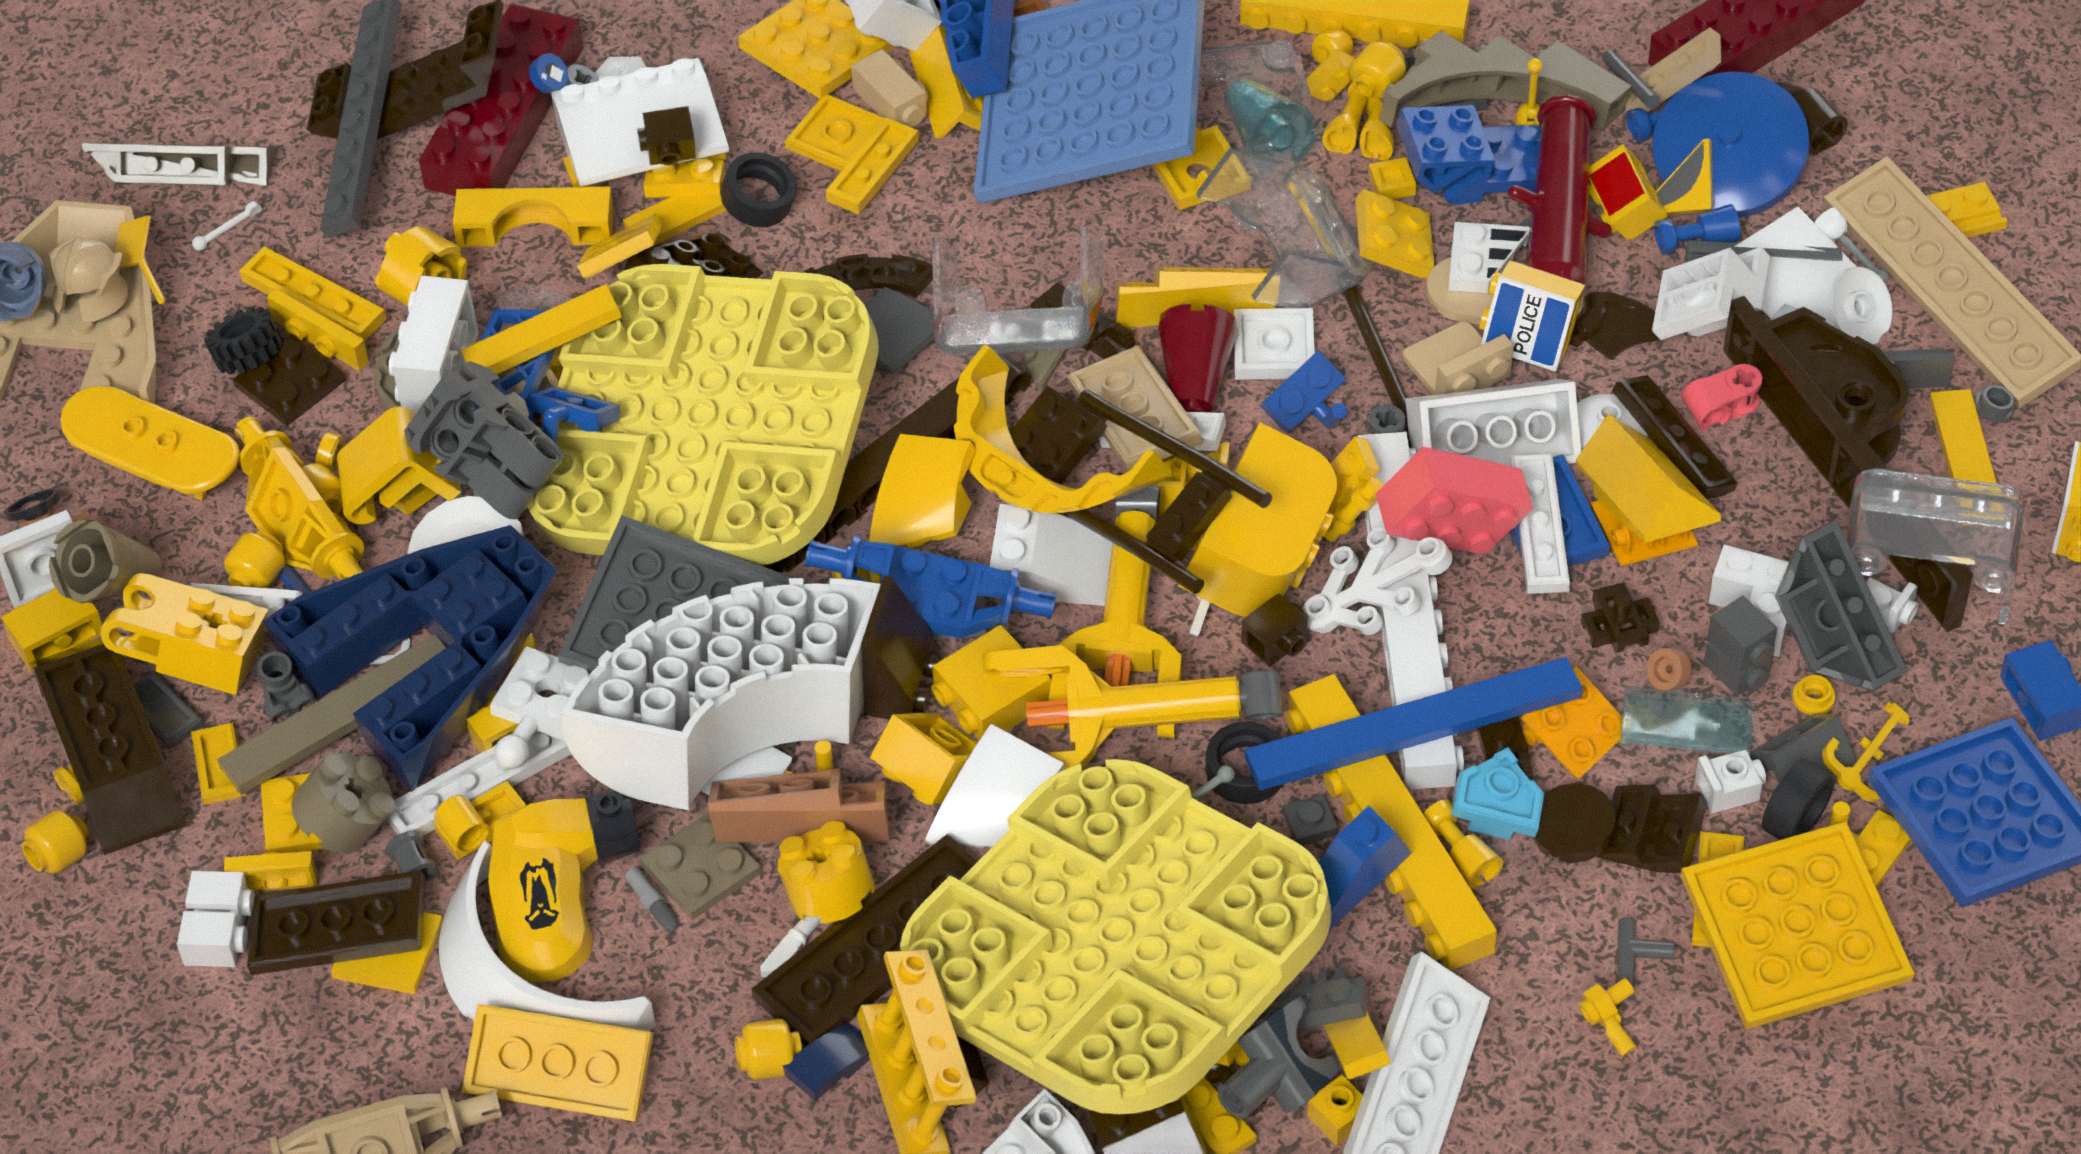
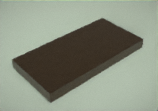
M422 871L255 895L251 915L247 968L251 975L422 950L425 877Z

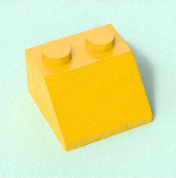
M938 713L893 714L870 758L883 767L881 771L885 776L896 782L905 783L914 790L912 794L917 800L934 806L935 804L943 803L955 779L978 742Z

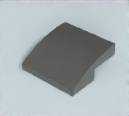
M884 287L864 304L878 336L879 347L875 369L894 374L935 339L934 317L935 319L938 317L924 306L901 293ZM944 325L939 335L947 329L946 325Z

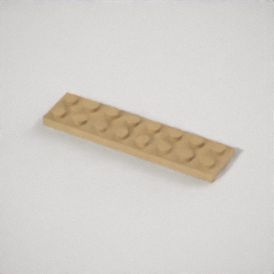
M1888 156L1824 196L1825 207L1827 209L1836 208L1845 217L1848 226L1847 230L1995 385L2003 386L2012 393L2014 405L2018 409L2081 369V354Z

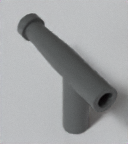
M1624 917L1618 921L1619 981L1626 978L1633 987L1635 957L1674 960L1675 942L1636 940V921L1633 918ZM1635 993L1632 994L1631 996H1629V997L1626 998V999H1633V1000H1634V999H1635Z

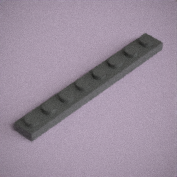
M399 0L372 1L364 6L362 10L320 230L329 239L356 229L361 225L402 4Z

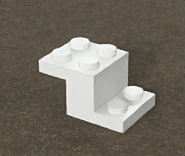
M1762 247L1736 255L1731 248H1727L1663 270L1652 327L1654 334L1660 340L1685 332L1699 337L1726 328L1731 301L1741 296H1745L1754 308H1758L1761 311L1770 260L1769 254Z

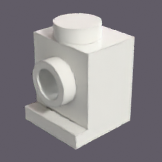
M1742 750L1709 760L1707 755L1699 757L1695 781L1710 812L1715 813L1759 801L1762 785L1766 783V774L1759 759L1751 761L1747 751Z

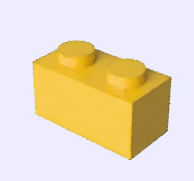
M1335 49L1306 78L1311 96L1324 102L1333 100L1352 81L1349 69L1354 57Z

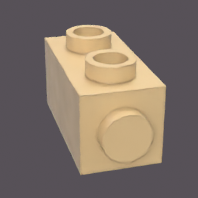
M883 49L851 65L853 89L880 116L890 118L909 127L918 125L927 116L926 101H928V93L926 88L920 81H914L906 73L901 62L897 59L893 60Z

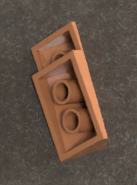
M838 768L712 781L708 812L716 842H783L788 837L801 836L809 831L820 829L825 823L830 821L843 822L846 829L853 831L860 841H890L885 780L842 785L841 770Z

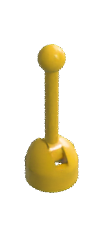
M1537 58L1531 59L1527 65L1529 72H1531L1528 103H1524L1518 108L1515 115V125H1539L1537 113L1540 105L1536 103L1538 73L1541 72L1543 64Z

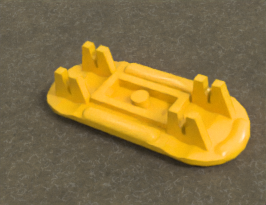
M94 386L85 388L71 396L62 408L60 419L62 431L72 446L107 464L154 484L174 489L187 495L194 494V498L201 501L207 496V490L213 489L224 482L234 472L239 463L240 452L238 444L230 435L116 387Z

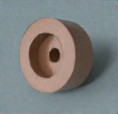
M1678 648L1658 649L1648 659V679L1659 690L1681 689L1690 679L1691 662L1686 653Z

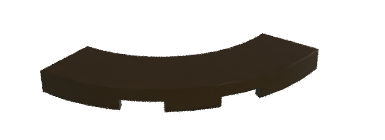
M867 253L836 258V263L816 270L814 267H811L802 273L821 274L835 278L848 285L853 291L883 289L886 287L917 298L939 274V267L916 258L892 254V258L868 257Z

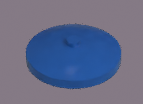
M1724 72L1709 75L1681 89L1662 110L1653 134V157L1656 171L1662 184L1703 139H1710L1712 141L1714 209L1733 204L1738 218L1763 212L1784 199L1801 179L1809 156L1808 126L1803 111L1796 100L1777 83L1762 76L1744 72Z

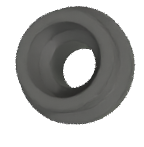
M2000 385L1987 386L1979 391L1974 399L1977 413L1990 422H2006L2015 411L2012 393Z

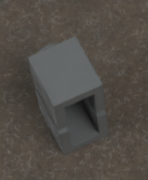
M1744 595L1711 615L1707 638L1710 642L1706 644L1704 665L1736 696H1739L1748 689L1751 691L1760 689L1770 677L1777 627Z

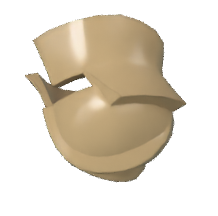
M77 236L62 243L49 255L56 281L52 298L58 314L64 310L66 295L86 293L96 290V293L80 297L78 300L83 323L105 318L125 304L128 296V284L119 272L122 252L113 253L105 243L99 240Z

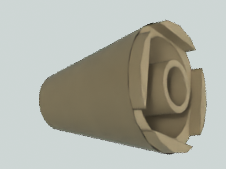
M77 520L68 524L57 535L54 544H58L55 557H50L49 559L51 579L59 594L79 603H90L123 595L126 584L135 574L144 573L161 577L162 573L161 559L154 550L94 520Z

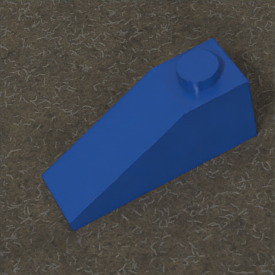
M1370 806L1366 807L1335 837L1319 862L1324 873L1331 906L1329 930L1412 854L1398 834Z

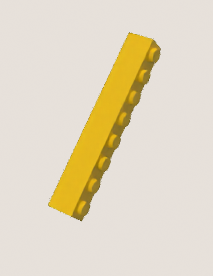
M1335 674L1289 691L1288 710L1284 713L1286 723L1294 735L1361 716ZM1378 756L1324 772L1325 786L1333 798L1339 796L1344 804L1343 812L1348 824L1366 807L1370 806L1398 834L1412 852L1384 880L1389 891L1393 895L1399 893L1404 900V912L1410 925L1413 928L1420 926L1425 934L1424 942L1430 957L1435 961L1441 960L1445 968L1452 971L1495 953L1496 928L1387 756Z

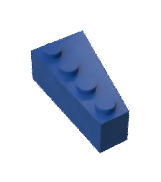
M938 0L942 11L940 13L941 21L946 29L947 36L945 39L952 70L971 98L1006 90L1014 0Z

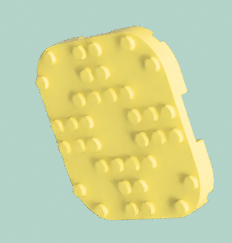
M651 264L634 267L616 274L619 280L610 284L608 288L622 318L563 344L558 358L563 366V371L557 387L620 405L619 421L602 427L601 431L597 432L580 430L578 424L572 422H559L557 445L562 450L564 458L528 505L534 520L543 533L555 544L573 552L591 555H604L621 515L760 566L780 561L799 551L821 531L833 511L875 369L879 347L878 336L865 305L855 295L853 289L845 283L829 276L813 273L774 271L771 280L707 276L704 274L701 266Z
M1105 759L1106 767H1091L1082 771L1081 764H1078L1055 774L1036 788L1007 817L1010 830L960 880L950 875L917 908L904 929L900 948L901 951L928 949L957 1036L1081 1107L1099 1113L1130 1114L1152 1110L1178 1100L1208 1073L1318 953L1329 932L1331 906L1321 866L1314 856L1302 845L1259 822L1251 829L1192 798L1188 785L1155 768L1129 760Z

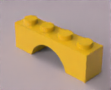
M611 187L457 189L453 216V228L457 246H496L507 232L529 223H546L556 226L568 235L573 245H594L612 236L614 205Z

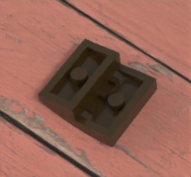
M1655 784L1616 786L1611 802L1615 809L1617 830L1615 836L1613 833L1609 846L1597 858L1665 873H1681L1682 868L1690 866L1707 807L1702 794L1661 795Z

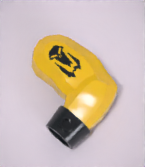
M606 792L585 795V797L551 799L526 805L496 820L488 879L490 903L497 932V948L500 960L520 978L531 982L556 981L573 974L590 957L593 935L584 911L586 892L583 872L593 863L599 862L600 866L641 852L629 796L619 792Z

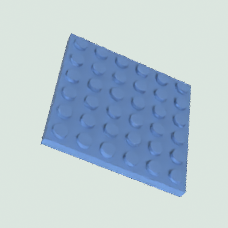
M1083 0L1013 17L1006 90L984 95L974 185V196L978 202H990L1194 155L1205 0Z

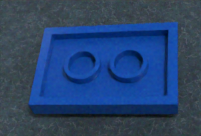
M1564 455L1552 457L1567 566L1608 556L1610 545ZM1517 525L1509 533L1522 557L1519 528Z

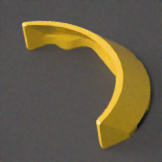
M983 345L960 374L956 387V392L959 395L957 422L954 424L956 440L971 441L976 453L968 469L990 493L997 494L1002 501L1010 505L1042 513L1073 512L1141 491L1172 475V471L1155 452L1148 449L1133 468L1123 475L1099 473L1079 489L1070 488L1051 481L1027 463L1016 448L1010 435L1005 414V388L1009 372L1007 364L992 348Z

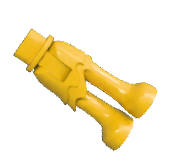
M1351 81L1347 93L1348 102L1342 113L1326 126L1322 136L1323 145L1328 151L1344 154L1351 153L1357 141L1359 123L1364 109L1369 116L1360 135L1361 153L1367 158H1379V160L1387 161L1392 156L1395 144L1394 137L1388 126L1379 120L1383 106L1381 98L1375 99L1362 96L1355 90L1353 81Z

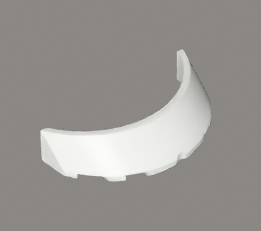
M484 840L447 906L440 929V968L447 990L459 1011L464 1016L471 1018L473 1022L475 1020L477 1004L648 1032L656 1025L652 1003L645 996L619 1001H585L566 998L544 991L528 983L512 972L497 957L484 936L476 909V886L489 877L492 846Z

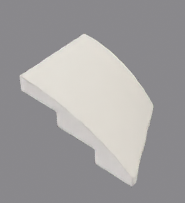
M990 724L945 797L925 838L926 842L934 845L948 834L959 845L975 848L993 847L1010 830L1007 817L1043 782L1063 771L1064 763Z

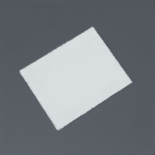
M1799 207L1794 208L1734 246L1822 251L1809 247L1838 248ZM1843 252V261L1770 257L1761 309L1772 318L1784 304L1797 309L1806 307L1826 318V323L1837 328L1830 310L1831 289L1836 278L1843 271L1857 266Z

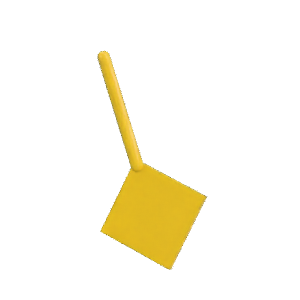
M147 215L120 223L115 253L122 252L119 270L139 265L157 302L164 304L165 298L144 259L151 216Z

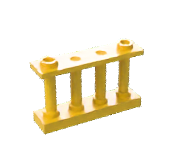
M928 949L886 952L883 958L891 979L893 991L885 1004L860 1006L856 1015L869 1051L871 1064L900 1154H949L950 1148L940 1119L947 1106L974 1104L977 1097Z

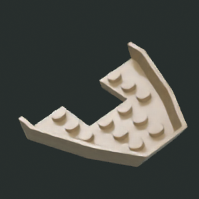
M56 200L11 241L28 246L40 256L46 267L48 279L46 290L32 317L9 319L0 322V404L22 344L93 350L80 391L94 386L116 387L155 404L156 350L151 290L140 266L135 265L119 270L128 284L127 299L119 310L100 320L83 323L78 301L80 297L96 293V290L66 295L64 310L59 314L54 307L52 298L56 281L49 255L62 243L77 236L99 240L115 253L120 223L135 219L131 206Z

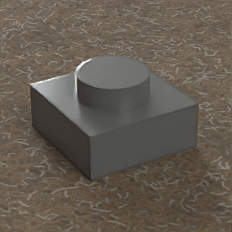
M1323 794L1283 805L1282 813L1294 841L1298 844L1304 845L1338 835V826Z

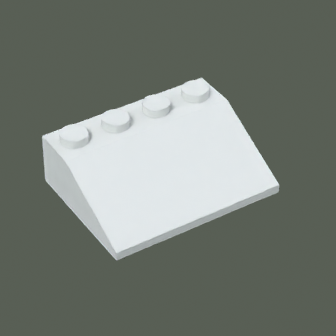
M699 58L679 59L672 64L657 68L644 67L635 73L618 77L606 76L597 82L584 85L572 84L563 87L561 90L551 92L558 129L580 187L669 166L662 164L650 165L648 151L640 152L637 129L644 128V112L689 106L695 138L696 159L729 151L713 95ZM695 159L683 160V161H679L678 163H682V162H686V161H690V160H695Z

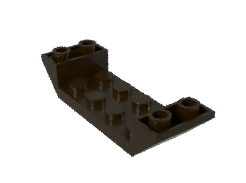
M495 0L486 5H479L468 12L464 39L442 50H435L425 57L413 62L404 63L400 67L389 71L377 140L486 96L504 5L501 0ZM348 62L335 68L326 69L318 74L307 130L311 134L338 139L352 67Z
M102 638L30 662L41 695L45 698L86 803L90 820L103 854L106 855L187 826L166 764L121 654L108 649L104 645Z

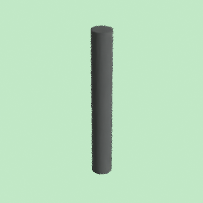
M1614 50L1604 52L1602 56L1603 62L1621 80L1632 86L1631 91L1647 108H1656L1660 103V98Z

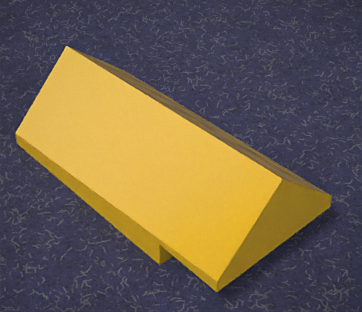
M1154 267V282H1115L1116 323L1119 322L1124 328L1158 325L1161 313L1181 304H1191V310L1204 311V304L1213 305L1227 310L1233 316L1234 309H1273L1276 303L1279 273L1271 268Z
M1608 413L1576 458L1577 468L1593 482L1594 497L1644 543L1721 522V514L1650 438Z

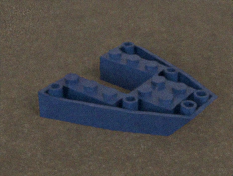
M508 525L420 549L301 595L263 620V623L275 649L289 657L292 668L320 697H323L421 627H424L431 635L435 634L446 647L444 650L353 713L366 745L413 792L467 726L466 719L475 715L494 693L535 627L558 569L514 527Z

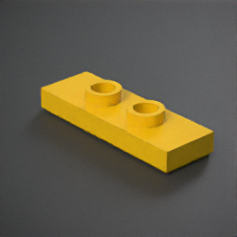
M275 289L267 296L273 320L284 326L289 334H293L301 341L306 339L313 343L316 349L326 358L335 356L358 371H361L369 363L365 342L360 336L281 290Z

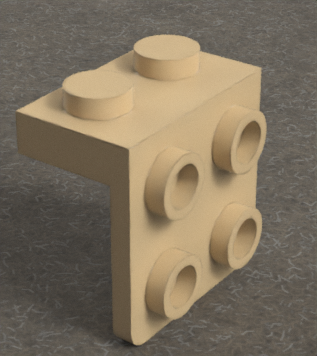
M1462 321L1405 348L1403 351V361L1432 395L1483 389L1511 376L1513 343L1503 334L1481 345V335L1469 322Z

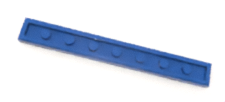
M1563 657L1245 749V760L1259 791L1582 698L1583 688L1567 657Z

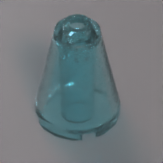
M1240 78L1228 87L1224 97L1226 107L1248 158L1259 169L1269 172L1278 171L1274 165L1290 160L1291 165L1297 164L1309 152L1316 137V132L1313 129L1315 118L1305 105L1251 78Z

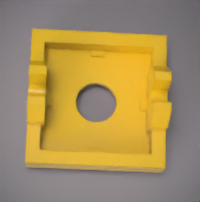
M1196 125L1194 155L1151 165L1179 211L1249 187L1247 171L1217 125L1204 130H1200ZM1200 164L1206 166L1210 172L1207 174L1205 170L1200 171L1195 179L1188 175L1187 170L1193 165Z

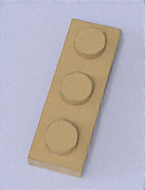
M1709 27L1643 72L1639 77L1660 98V103H1662L1706 72L1712 71L1721 63L1720 34ZM1630 90L1626 103V113L1635 108H1642L1646 112L1654 110L1647 108Z

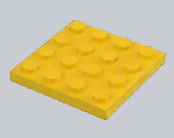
M1846 821L1682 868L1680 877L1745 1030L1908 983L1914 977V971Z

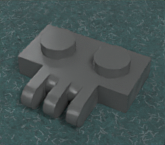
M1346 966L1335 969V977L1333 979L1329 970L1320 971L1317 982H1315L1312 973L1302 975L1300 987L1280 994L1277 1004L1297 995L1302 997L1307 1008L1302 1012L1303 1017L1298 1022L1296 1030L1298 1031L1365 1017L1369 989L1364 976L1349 979Z

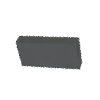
M154 671L133 684L152 732L169 749H172L189 737L191 731L199 730L204 726L203 720Z

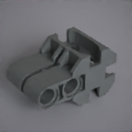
M469 361L461 366L459 373L455 369H451L443 375L405 428L407 444L418 455L429 450L441 462L436 464L433 469L443 478L462 485L467 484L499 514L508 519H519L540 491V487L545 484L563 460V452L554 441L528 419L529 412L526 402L515 391L505 396L493 385V383L499 380L500 377L488 367ZM474 402L479 406L478 409H475ZM458 436L459 443L455 440L454 437Z

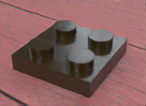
M293 334L282 340L283 344L277 348L278 352L275 355H268L270 360L265 363L262 361L258 362V367L254 369L247 367L245 372L233 378L234 387L286 426H289L346 381L343 371Z

